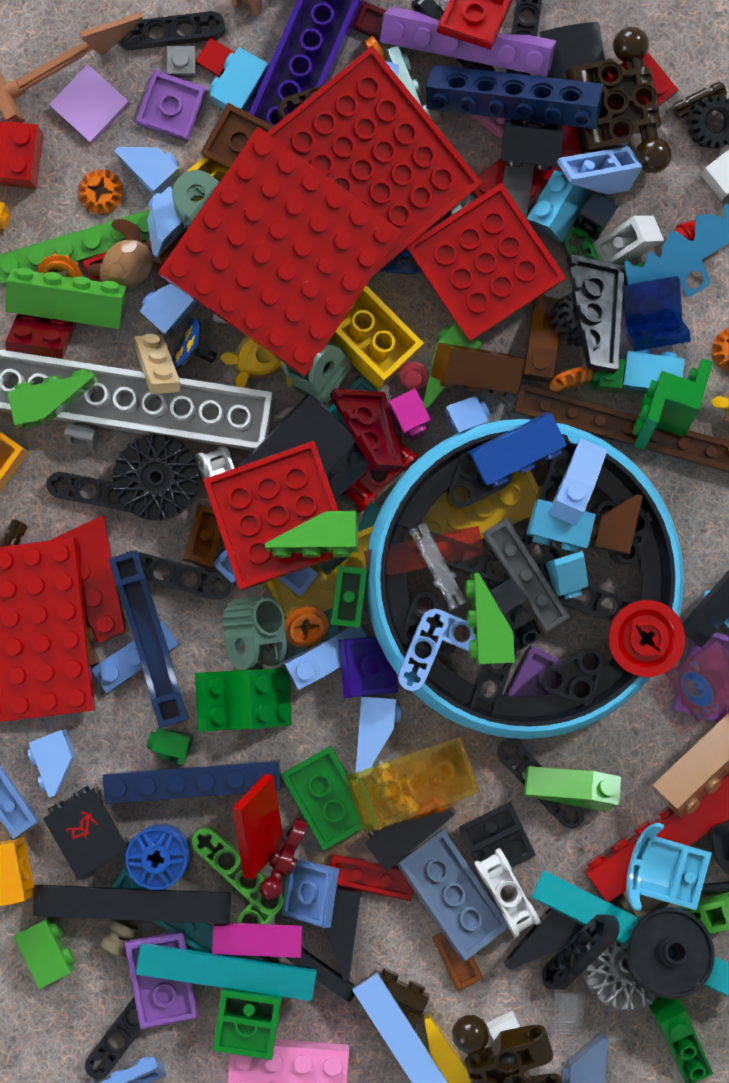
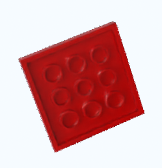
M500 183L431 228L406 247V250L469 343L566 279V276L503 183Z
M315 441L203 479L240 591L337 558L333 556V552L321 553L320 557L313 558L303 557V553H291V557L277 558L273 557V553H268L265 548V543L323 512L339 511Z

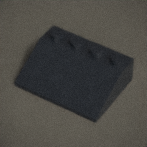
M307 394L238 467L315 441L336 501L369 464L352 434L310 394Z

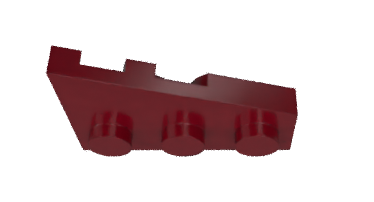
M334 388L329 395L371 469L374 471L398 472L402 468L403 463L386 393Z

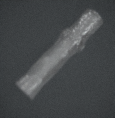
M423 523L418 526L423 538L417 528L411 529L409 533L412 535L435 579L433 582L435 587L440 588L449 606V610L458 607L453 595L459 606L466 603L467 600L454 580L456 575L454 572H450L427 528V524Z

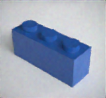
M546 412L468 451L483 483L485 485L492 484L493 487H496L509 480L507 475L517 470L519 474L524 473L535 467V461L543 457L546 460H550L562 453L561 448L567 446L552 413Z

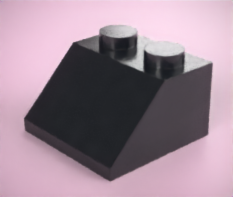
M504 118L501 161H506V165L512 167H523V163L535 164V168L540 170H551L552 166L559 167L557 161L561 156L564 134L562 125Z

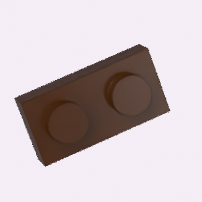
M201 504L197 506L183 556V561L209 569L213 566L221 536L212 508Z

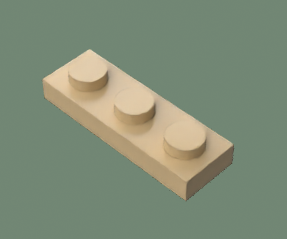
M163 334L135 336L134 347L150 393L180 392V380Z

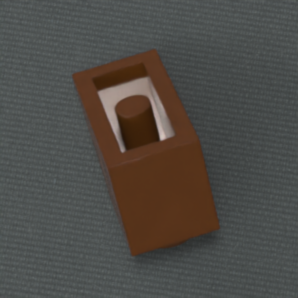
M638 494L631 496L597 517L590 536V547L623 555L630 554L643 496Z

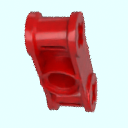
M399 435L396 438L400 454L404 457V459L401 457L402 468L398 472L387 471V478L382 482H376L371 477L373 470L368 466L341 494L342 496H347L358 507L357 511L359 513H362L378 497V494L419 456L416 452L412 453L401 442ZM354 490H357L364 497V499H361L354 492Z

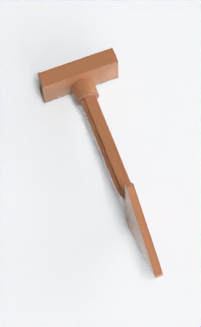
M139 12L80 32L79 35L85 43L76 45L20 79L15 78L6 83L0 71V109L5 119L18 123L24 122L25 119L15 101L16 98L25 94V90L84 57L91 50H95L101 56L106 54L143 19L142 14Z

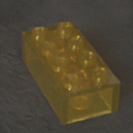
M461 736L345 775L364 832L381 829L480 792Z

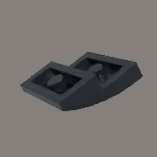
M599 22L573 24L540 32L541 38L556 40L551 69L547 74L548 78L567 80L565 73L567 69L581 64L605 60ZM608 73L602 74V77H608Z
M511 801L459 826V830L475 862L477 860L481 862L494 855L495 850L498 848L501 849L511 867L536 856Z

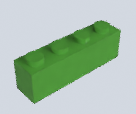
M12 268L6 280L5 312L120 329L124 317L126 286L119 285L114 281H92L83 276L72 278L61 276L56 272L39 273L33 272L29 268Z

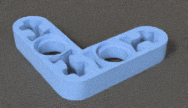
M431 609L423 614L398 673V682L401 687L409 691H415L423 686L442 641L469 652V640H473V628H468L470 637L466 642H458L453 635L455 628L459 625H464L468 628L466 620L439 609ZM435 614H438L442 626L441 628L435 627L432 636H438L436 642L429 637L420 636L421 630L428 633L430 624L426 622L427 618H432ZM420 641H426L431 646V654L424 659L419 658L415 654V646ZM410 657L416 662L426 663L424 670L421 667L417 669L416 676L420 678L419 682H413L411 686H408L406 684L407 679L403 676L405 672L410 673L414 667V664H408Z

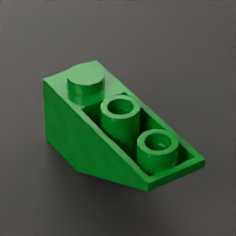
M656 998L652 1001L653 1003L648 1006L684 1082L696 1083L712 1075L711 1067L680 1000Z

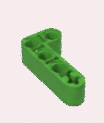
M204 826L198 829L192 837L194 850L250 901L241 911L237 923H243V917L252 914L257 917L259 924H268L283 905V892L278 897V904L272 907L265 905L260 892V885L267 876L260 871L256 875V885L252 887L245 886L241 881L243 871L239 850L212 826ZM200 834L203 836L210 834L212 836L210 842L215 848L219 843L223 845L214 857L210 855L214 849L209 844H206L204 847L200 844L202 840L199 836ZM222 853H231L235 857V865L232 867L223 866L220 862V855Z

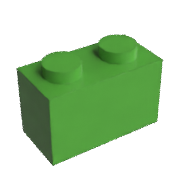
M47 917L14 935L16 943L39 989L70 974L75 969L73 965L76 963L74 953L70 947L65 948L61 937H63L61 926L56 920L52 921L51 917Z

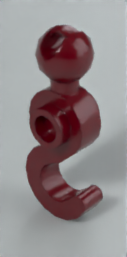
M295 818L287 832L289 837L282 849H276L269 861V865L272 866V874L270 877L265 878L260 885V892L267 900H274L282 894L283 885L281 880L285 874L291 875L297 863V859L294 858L295 850L301 842L307 827V822L299 818Z

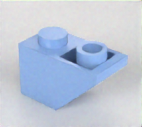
M66 729L29 742L31 749L27 750L32 765H37L41 775L38 777L40 788L43 793H48L49 798L60 793L76 757Z

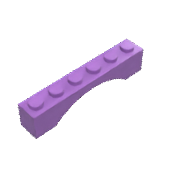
M391 6L383 16L380 42L544 77L547 76L551 69L556 40L532 35L499 33L492 50L437 33V26L440 20L420 12Z

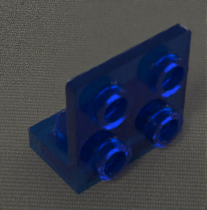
M678 276L623 286L626 339L634 351L691 341L690 330L682 320L681 285Z

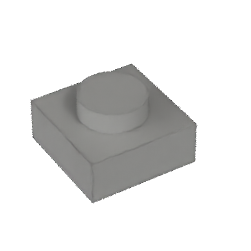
M167 46V74L174 77H196V47Z
M67 423L64 431L67 444L95 450L97 436L92 427L84 423H76L75 425Z

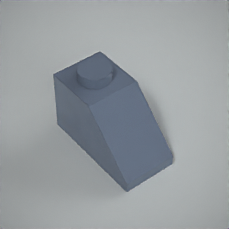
M598 1033L568 1059L567 1068H562L561 1071L563 1083H605L609 1041L605 1033Z

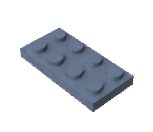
M444 829L437 832L396 863L461 961L468 960L508 928L501 912Z

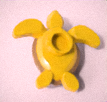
M248 337L240 343L236 353L224 352L220 357L225 364L233 365V370L238 373L235 377L236 387L243 388L247 384L249 377L267 378L283 368L280 359ZM286 375L287 386L292 387V381Z

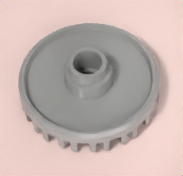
M589 939L586 944L587 951L590 949ZM614 941L583 971L588 988L602 1003L615 1009L634 1010L652 1004V1001L657 997L648 994L646 989L640 988L638 986L639 983L634 982L633 979L635 977L632 972H628L622 966L623 960L627 959V952H624V948L627 947Z

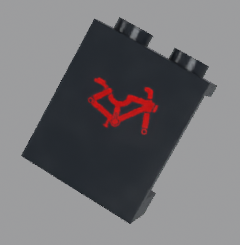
M89 786L80 789L73 794L75 800L66 805L63 800L48 808L50 814L43 818L77 879L127 851L130 843L127 837H122L98 795L101 792L98 787L90 790Z

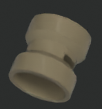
M111 919L108 925L110 929L108 935L103 937L100 946L110 953L126 957L125 941L135 938L138 927L125 920Z

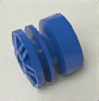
M154 824L143 829L130 841L126 851V867L130 877L138 885L149 890H163L174 885L187 871L191 862V845L187 836L179 828L170 824ZM157 850L160 851V857L164 858L158 865L155 864V859L150 857Z

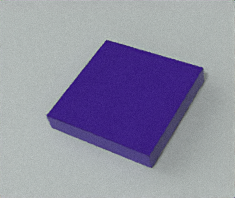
M376 637L339 640L344 698L398 693L396 672L388 662Z

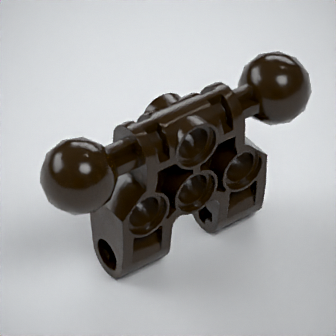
M627 27L619 31L613 41V51L619 60L626 63L627 70L612 59L577 65L567 69L565 73L567 80L603 84L602 107L600 111L602 118H599L597 128L577 127L582 154L626 147L632 136L640 133L642 142L638 145L635 156L643 166V171L656 174L669 166L671 149L666 141L658 137L657 128L662 123L657 104V92L654 88L651 69L644 67L643 58L649 50V39L645 32L638 27ZM609 73L613 75L615 81H605L602 74ZM636 96L646 97L649 104H639ZM616 101L620 104L621 109L613 110L608 106L607 102ZM613 129H623L626 133V137H617L614 134Z
M465 1015L454 1024L451 1032L452 1040L458 1050L468 1054L465 1058V1065L471 1083H563L561 1077L554 1073L536 1076L529 1075L530 1069L548 1064L554 1056L546 1029L542 1025H530L501 1031L492 1043V1047L485 1048L490 1034L489 1028L482 1018L476 1015Z

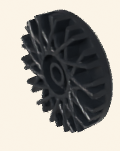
M144 435L143 438L134 439L133 443L127 444L124 451H120L119 458H116L115 469L113 468L112 470L114 476H112L114 481L113 488L122 505L132 514L150 521L168 520L184 512L194 501L200 483L199 467L193 454L182 442L166 435ZM154 473L161 474V480L157 483L151 480V476Z
M660 908L642 915L641 919L635 922L633 928L628 931L630 935L625 940L627 948H624V952H627L625 963L629 964L627 970L632 972L635 977L633 979L634 982H638L640 988L646 989L648 994L655 995L657 998L679 999L690 996L700 990L708 981L715 962L714 944L705 925L693 914L679 908ZM668 948H671L674 952L672 958L668 955Z

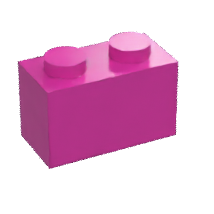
M416 388L389 401L390 413L403 439L410 437L412 441L426 434L431 419Z

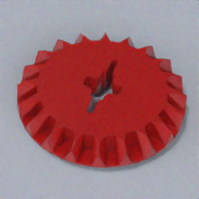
M640 600L628 604L619 610L618 614L612 619L611 627L608 630V644L611 655L617 664L628 673L640 677H655L669 671L679 661L685 646V631L680 618L670 607L658 601ZM638 629L644 633L651 632L653 634L650 638L653 646L648 644L641 645L639 643L642 637L639 635Z

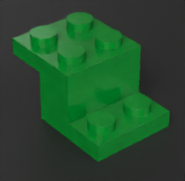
M702 358L697 369L691 368L687 379L661 371L657 381L651 380L647 393L644 394L639 407L641 411L640 416L636 419L632 434L636 435L634 447L644 450L655 428L685 437L700 410L713 364L712 361Z
M285 668L195 673L198 732L292 725L290 679Z
M268 960V961H270L271 963H278V964L289 965V963H286V962ZM223 988L213 1051L272 1060L277 1027L281 1022L284 997Z

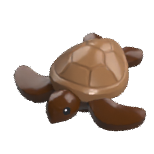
M124 219L114 220L111 224L112 228L123 234L126 240L119 241L111 246L105 254L102 264H91L87 268V272L94 277L100 276L101 282L114 281L119 285H125L126 288L141 284L147 279L149 274L154 280L156 291L167 286L168 281L157 274L163 265L153 260L154 255L150 238L145 243L140 242V230L137 225Z

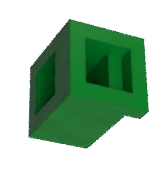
M619 359L618 370L614 374L593 370L594 375L592 380H590L589 390L618 393L623 386L625 360Z
M158 727L156 732L151 731L147 748L157 752V758L173 762L174 757L179 758L177 764L184 765L186 764L193 736Z

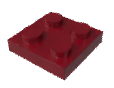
M17 314L5 341L6 351L63 359L75 330L76 322Z

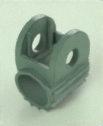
M191 170L183 173L177 178L172 189L176 214L185 224L186 230L220 183L209 173L201 170ZM195 197L203 198L202 200L197 202L192 201V199Z
M330 341L323 351L316 355L313 360V366L306 376H302L282 362L284 372L292 381L291 386L304 396L310 394L323 406L331 399L329 395L334 388H339L352 369L351 361L347 354Z
M269 596L235 599L233 603H228V607L224 609L222 619L223 628L226 632L227 655L232 665L239 670H248L254 667L258 660L267 666L280 664L287 650L286 632L284 629L285 617L280 603H277L275 598H269ZM273 643L272 650L268 648L267 644ZM240 646H245L244 654L240 651Z

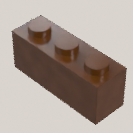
M438 342L431 376L440 380V385L446 388L457 389L458 385H464L466 390L481 393L483 388L490 389L489 393L498 396H506L507 392L518 394L526 360L513 354Z

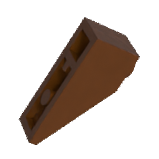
M540 296L534 300L522 379L549 383L553 379L559 332L555 333L554 331L557 326L556 324H551V319L554 317L550 315V312L553 310V304L559 300L558 298Z

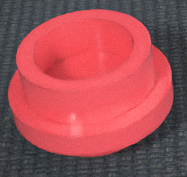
M409 362L401 369L400 381L410 390L415 388L419 390L428 381V371L419 362Z

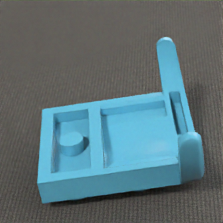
M651 824L641 833L630 859L626 879V892L630 905L634 910L640 911L642 908L640 902L641 894L696 910L712 853L657 837L656 835L663 830L664 824Z

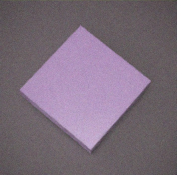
M88 64L49 104L51 109L91 145L130 105L125 97Z

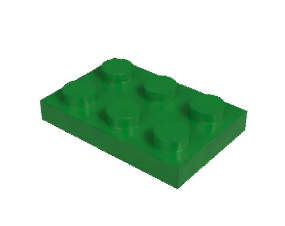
M331 745L280 774L323 851L374 822Z

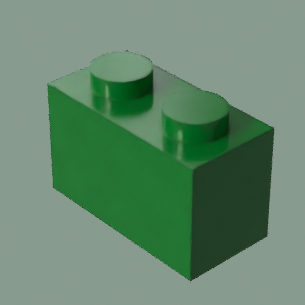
M338 566L331 625L360 628L367 569Z

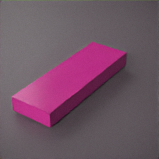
M248 923L213 924L212 954L301 958L302 926Z

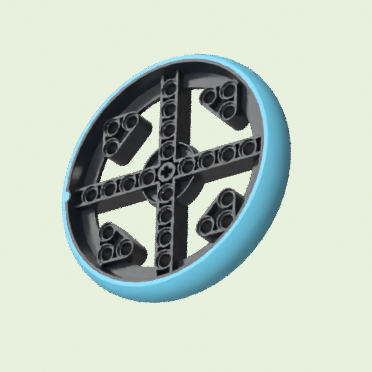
M532 419L502 420L486 423L445 439L413 463L387 496L370 536L366 556L367 576L365 586L370 620L376 638L397 675L411 644V640L407 637V630L411 625L418 626L423 616L416 607L418 599L426 597L431 602V609L442 610L436 597L428 592L418 593L413 596L411 601L409 600L407 572L410 554L470 575L479 573L489 591L509 579L505 571L500 577H496L491 573L490 566L492 562L498 561L492 550L488 551L420 528L419 526L430 507L446 490V498L450 506L455 509H463L507 487L512 480V473L507 475L508 481L493 487L492 484L485 485L478 471L475 475L466 474L463 471V463L467 460L472 461L468 451ZM557 423L567 446L561 448L562 453L550 460H546L543 457L535 461L547 463L535 500L547 501L545 494L548 488L558 491L564 476H560L555 472V463L562 461L568 468L580 438L606 449L607 453L595 486L606 494L611 501L599 503L593 508L592 513L596 514L594 522H596L597 517L601 516L600 512L603 507L612 509L631 496L637 494L643 496L638 515L640 528L634 533L630 557L624 559L618 553L610 551L608 553L615 563L621 565L633 563L639 558L641 568V593L639 601H658L670 607L680 617L684 588L683 557L672 517L663 499L651 481L622 452L586 431ZM460 487L467 491L468 499L466 502L459 503L454 499L453 493L455 488ZM529 520L524 535H519L526 548L530 543H534L532 542L533 537L526 535ZM410 533H417L422 537L420 548L413 549L408 545L407 537ZM444 542L449 546L450 553L448 557L440 558L436 555L435 546L437 543ZM550 542L549 546L537 544L540 547L541 553L537 559H534L547 581L550 580L545 562L562 557L552 545V542ZM467 551L473 552L477 557V563L473 568H469L463 563V555ZM590 585L581 589L586 594V600L582 605L576 604L573 598L565 600L564 595L557 596L564 607L611 623L619 610L630 603L636 602ZM605 598L610 599L613 603V610L608 615L601 610V602ZM435 614L432 618H427L426 622L430 624L428 633L422 630V636L429 637L434 642L437 636H432L435 627L441 628L442 626L438 614ZM638 629L639 635L642 637L639 643L641 645L648 644L653 646V642L650 640L653 634L651 632L644 633ZM420 641L415 646V654L419 658H427L431 654L430 644L426 641ZM449 644L446 650H438L436 655H449L455 650L456 646ZM514 644V656H515L516 651H517V647H516V645ZM584 648L543 668L539 672L537 678L538 685L542 690L551 694L529 697L503 695V691L512 663H504L503 667L497 670L491 664H481L473 685L451 671L435 656L425 683L420 689L412 692L430 708L463 727L504 738L533 739L566 734L601 720L624 705L643 687L650 677H640L628 673L617 664L613 656L604 665L605 660L600 651ZM588 653L595 657V665L589 670L582 663L583 657ZM410 657L408 664H414V667L410 673L405 672L403 676L407 679L406 684L408 686H411L413 682H419L420 678L416 676L418 667H421L423 670L426 667V663L416 662ZM554 671L559 676V683L554 688H550L546 684V676ZM486 681H492L495 685V692L490 697L483 696L481 692V686ZM578 681H582L586 685V692L582 697H577L573 691L574 685Z

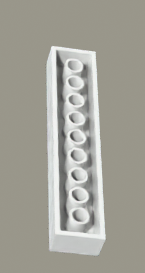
M0 350V412L12 413L7 391L15 390L14 386L17 384L31 382L32 385L43 383V379L47 377L60 376L63 379L72 377L71 373L74 371L89 369V372H94L98 376L99 381L53 420L75 424L84 423L94 427L145 435H166L177 440L215 446L223 445L228 448L254 451L268 436L274 401L272 392L179 378L180 392L151 394L144 373L140 371Z

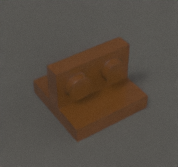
M228 103L200 153L212 162L229 169L257 127L268 132L274 126Z

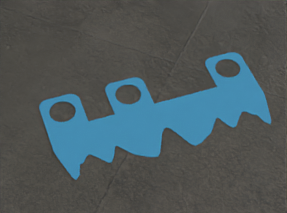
M729 204L724 206V218L713 214H700L696 216L695 237L693 241L688 240L679 232L673 230L663 244L660 258L649 251L644 267L633 266L629 261L625 260L624 265L628 286L645 321L650 322L669 310L670 305L661 285L675 276L678 277L685 294L689 297L709 286L710 277L702 260L729 244ZM692 271H699L703 275V282L696 289L689 288L686 283L687 276ZM653 296L659 297L662 301L661 310L656 314H649L645 309L647 300Z

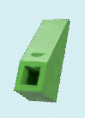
M82 369L72 372V377L61 379L60 376H51L44 378L41 384L32 385L31 382H25L15 385V390L7 391L14 426L24 429L49 423L99 381L98 376L94 372H89V369Z
M325 511L265 543V548L268 553H273V557L277 558L291 557V553H303V557L313 558L320 557L321 553L333 552L334 557H349L351 552H358L356 511Z
M471 574L470 580H466V596L471 598L472 610L467 611L468 628H473V640H469V657L474 658V664L515 663L513 631L480 574Z

